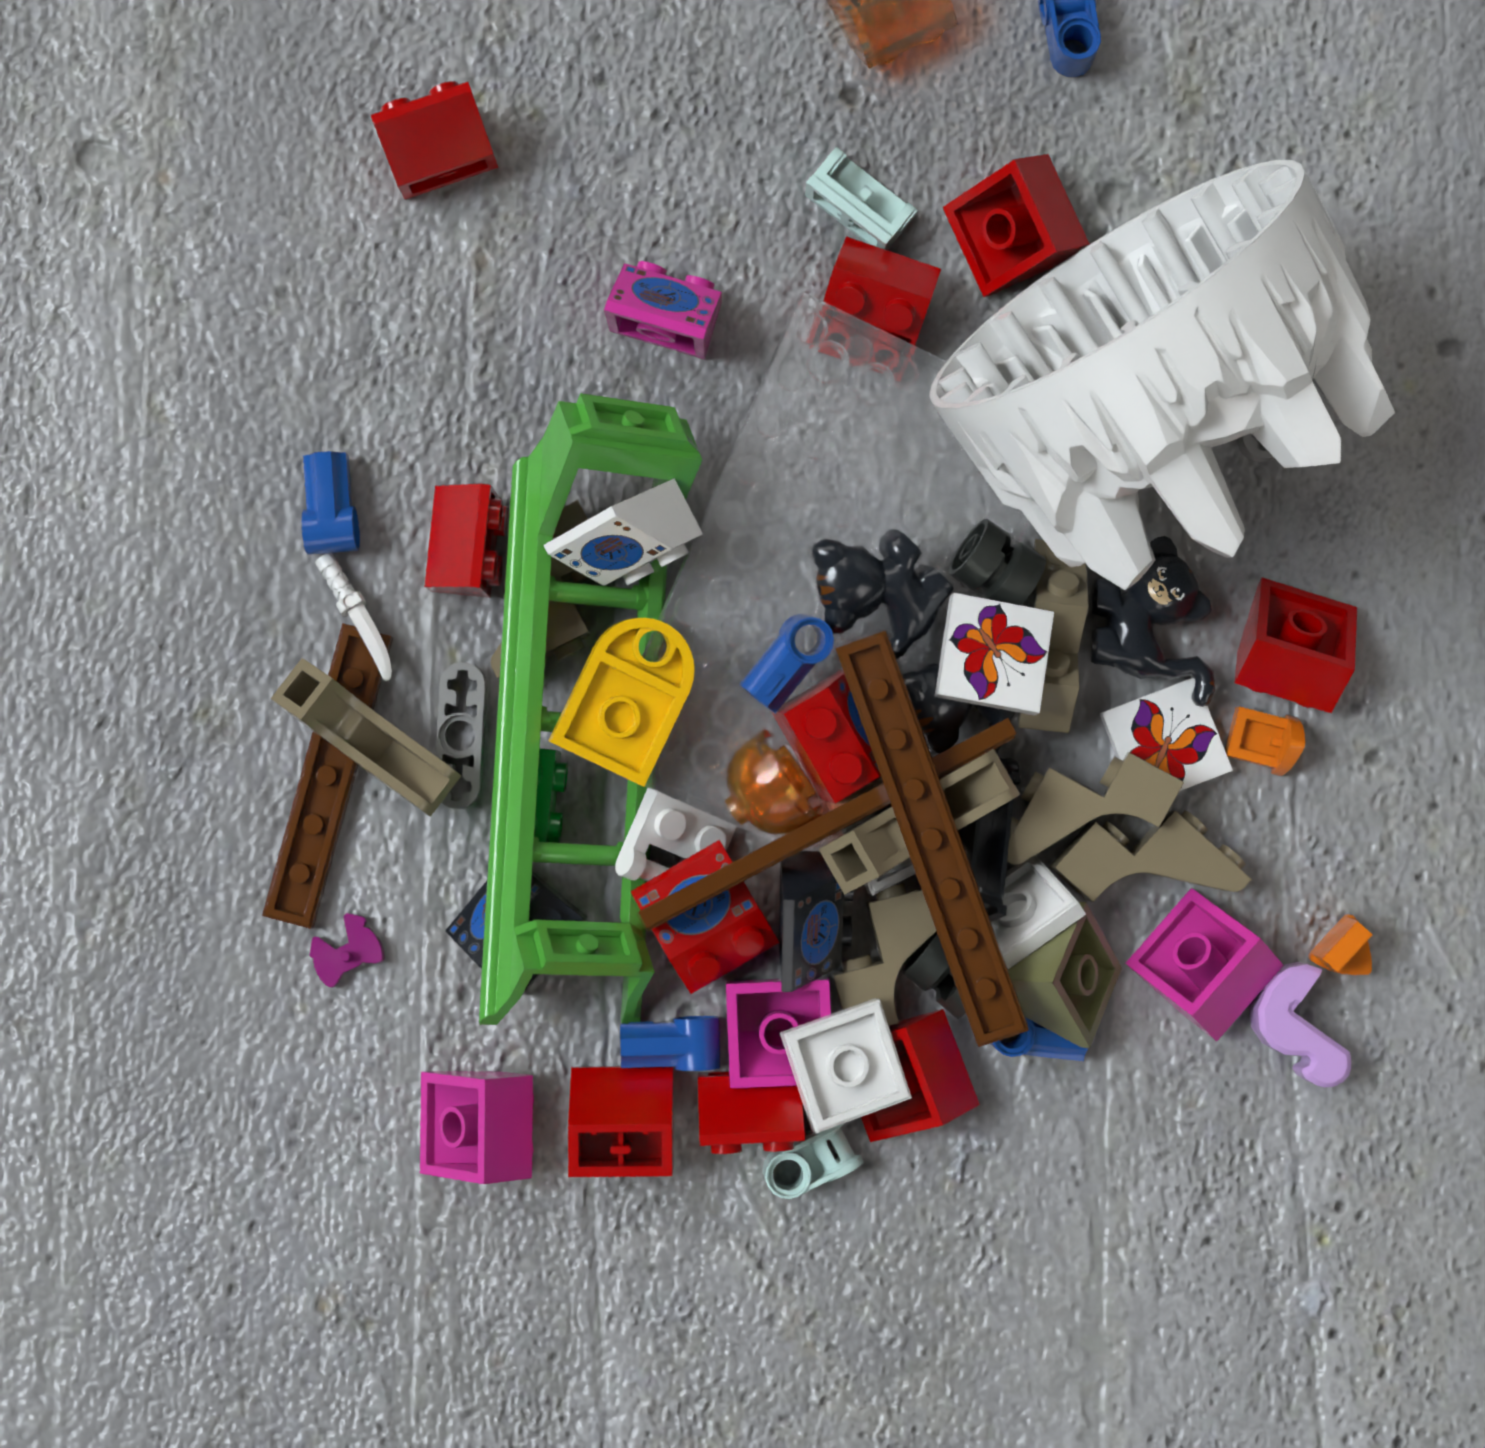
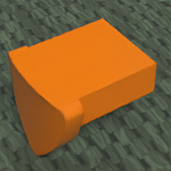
M1240 706L1235 707L1225 746L1227 757L1272 768L1271 774L1278 776L1286 774L1295 765L1305 747V732L1302 722L1297 717L1287 714L1285 718Z
M1346 914L1313 948L1308 955L1309 960L1329 971L1340 974L1369 975L1372 972V957L1368 940L1373 934L1359 923L1355 916Z

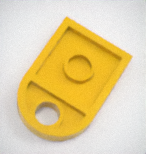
M631 618L618 622L608 628L596 641L548 741L645 787L694 681V659L690 647L683 636L667 623L652 618ZM650 631L660 633L666 641L665 654L655 662L644 659L639 651L640 639Z

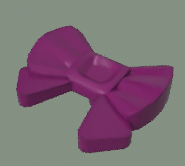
M350 913L344 915L349 943L337 949L320 937L315 936L312 938L309 956L313 958L314 968L320 980L328 987H336L345 972L354 969L362 963L379 964L385 959L381 940L370 928L365 927L367 920L362 916Z

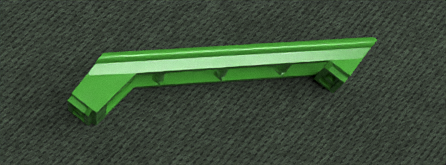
M580 393L576 403L558 401L542 439L529 457L519 458L512 468L479 1025H497L521 998L533 974L623 976L621 1023L641 1022L642 994L655 972L646 946V930L637 916V913L641 910L630 891L647 881L640 878L633 881L622 877L621 923L532 920L529 922L532 862L616 866L618 855L624 842H618L616 846L539 842V838L534 837L541 731L553 732L562 713L548 711L547 707L542 706L549 601L638 610L637 618H652L664 622L667 565L661 567L657 559L650 562L654 572L639 579V585H634L632 589L556 581L554 576H550L551 556L547 554L543 545L553 540L554 531L578 468L654 478L652 488L675 478L686 500L701 465L702 458L687 419L679 418L675 407ZM656 631L647 632L639 642L640 654L650 662H655L662 658L663 636ZM656 764L645 787L628 780L624 841L647 788L654 789ZM649 844L645 853L648 860H650L651 844Z

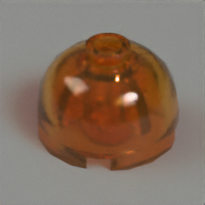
M764 728L744 742L731 758L726 773V783L731 795L725 799V803L739 824L743 825L749 821L759 831L773 835H783L822 816L823 808L822 805L812 808L808 799L814 796L816 792L811 782L784 745L775 750L767 742L775 735L770 730Z

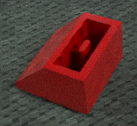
M456 81L441 83L429 91L430 95L412 101L408 98L389 101L381 107L380 112L371 115L391 171L405 200L499 168L469 82L458 84Z
M846 236L835 262L808 349L903 381L941 268Z
M462 484L435 486L424 585L430 592L491 598L492 586H500L503 557L498 556L496 541L497 536L505 537L508 506H503V500L491 485Z
M621 1066L571 1067L568 1115V1177L672 1176L674 1170L673 1066L621 1068Z
M729 1071L698 1072L700 1146H711L712 1154L742 1152V1144L763 1143V1151H788L794 1149V1141H805L803 1103L797 1086L730 1088Z

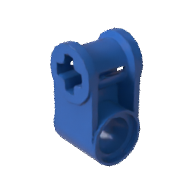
M1038 0L1040 17L1045 26L1050 61L1053 68L1059 74L1066 77L1084 75L1091 68L1101 43L1096 0ZM1077 40L1086 47L1087 51L1081 54H1074L1068 51L1064 46V42Z

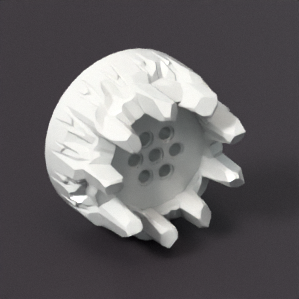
M1294 160L1262 162L1211 179L1149 209L1094 241L1038 279L980 326L952 354L938 372L931 385L929 395L932 404L1001 502L1004 505L1021 510L1055 556L1070 567H1076L1086 563L1091 570L1124 590L1138 582L1156 560L1139 512V489L1154 487L1191 539L1216 554L1226 558L1233 557L1244 538L1245 528L1211 447L1228 443L1251 433L1284 468L1340 463L1341 437L1312 379L1340 422L1362 437L1373 435L1395 413L1384 386L1372 364V348L1367 340L1370 314L1366 301L1346 261L1345 245L1303 166Z

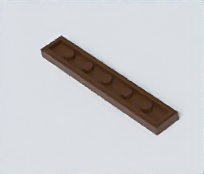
M342 623L328 675L374 711L382 681L381 674L356 627ZM380 633L389 655L394 637ZM312 732L262 913L264 917L313 929L315 926L358 765L315 732Z

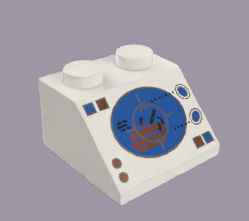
M674 478L609 507L543 546L548 555L603 586L621 577L629 585L654 572L650 562L657 559L660 566L663 567L688 554L689 552L685 544L703 533Z

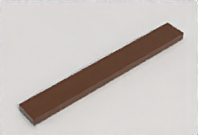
M887 630L835 648L978 1047L1029 1031L1025 1015Z
M1009 718L932 757L939 778L1014 739V735L1017 733ZM884 783L639 911L637 916L644 929L650 931L890 805L891 802Z

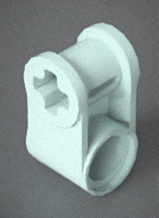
M844 1123L819 1133H814L809 1129L805 1132V1141H794L793 1150L769 1153L763 1163L762 1172L765 1182L772 1193L780 1198H796L823 1183L836 1180L860 1167L864 1161L861 1155L854 1154L841 1128ZM829 1139L838 1155L836 1159H834L827 1145V1140ZM784 1160H793L800 1165V1175L790 1185H780L773 1179L774 1168Z

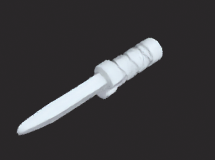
M333 553L322 555L315 561V564L324 579L326 578L330 589L333 590V594L338 601L336 607L343 617L349 615L371 654L382 679L389 681L392 674L390 658L381 635L365 608L366 601L360 591L355 592L351 583L349 584L347 576L342 572V568Z

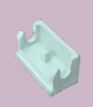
M838 147L829 154L817 171L806 182L805 196L865 243L885 250L892 246L918 211L909 202L906 204L857 166Z

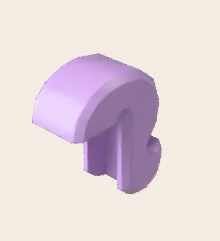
M1300 962L1285 964L1250 1003L1251 1028L1261 1043L1284 1055L1301 1056L1300 1062L1293 1065L1296 1075L1320 1087H1334L1343 1083L1350 1074V1052L1293 1012L1321 975L1322 969Z

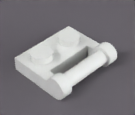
M648 787L618 855L615 866L616 873L633 881L638 878L649 881L670 869L646 859L645 853L649 844L687 859L718 840L721 841L725 850H727L737 825Z

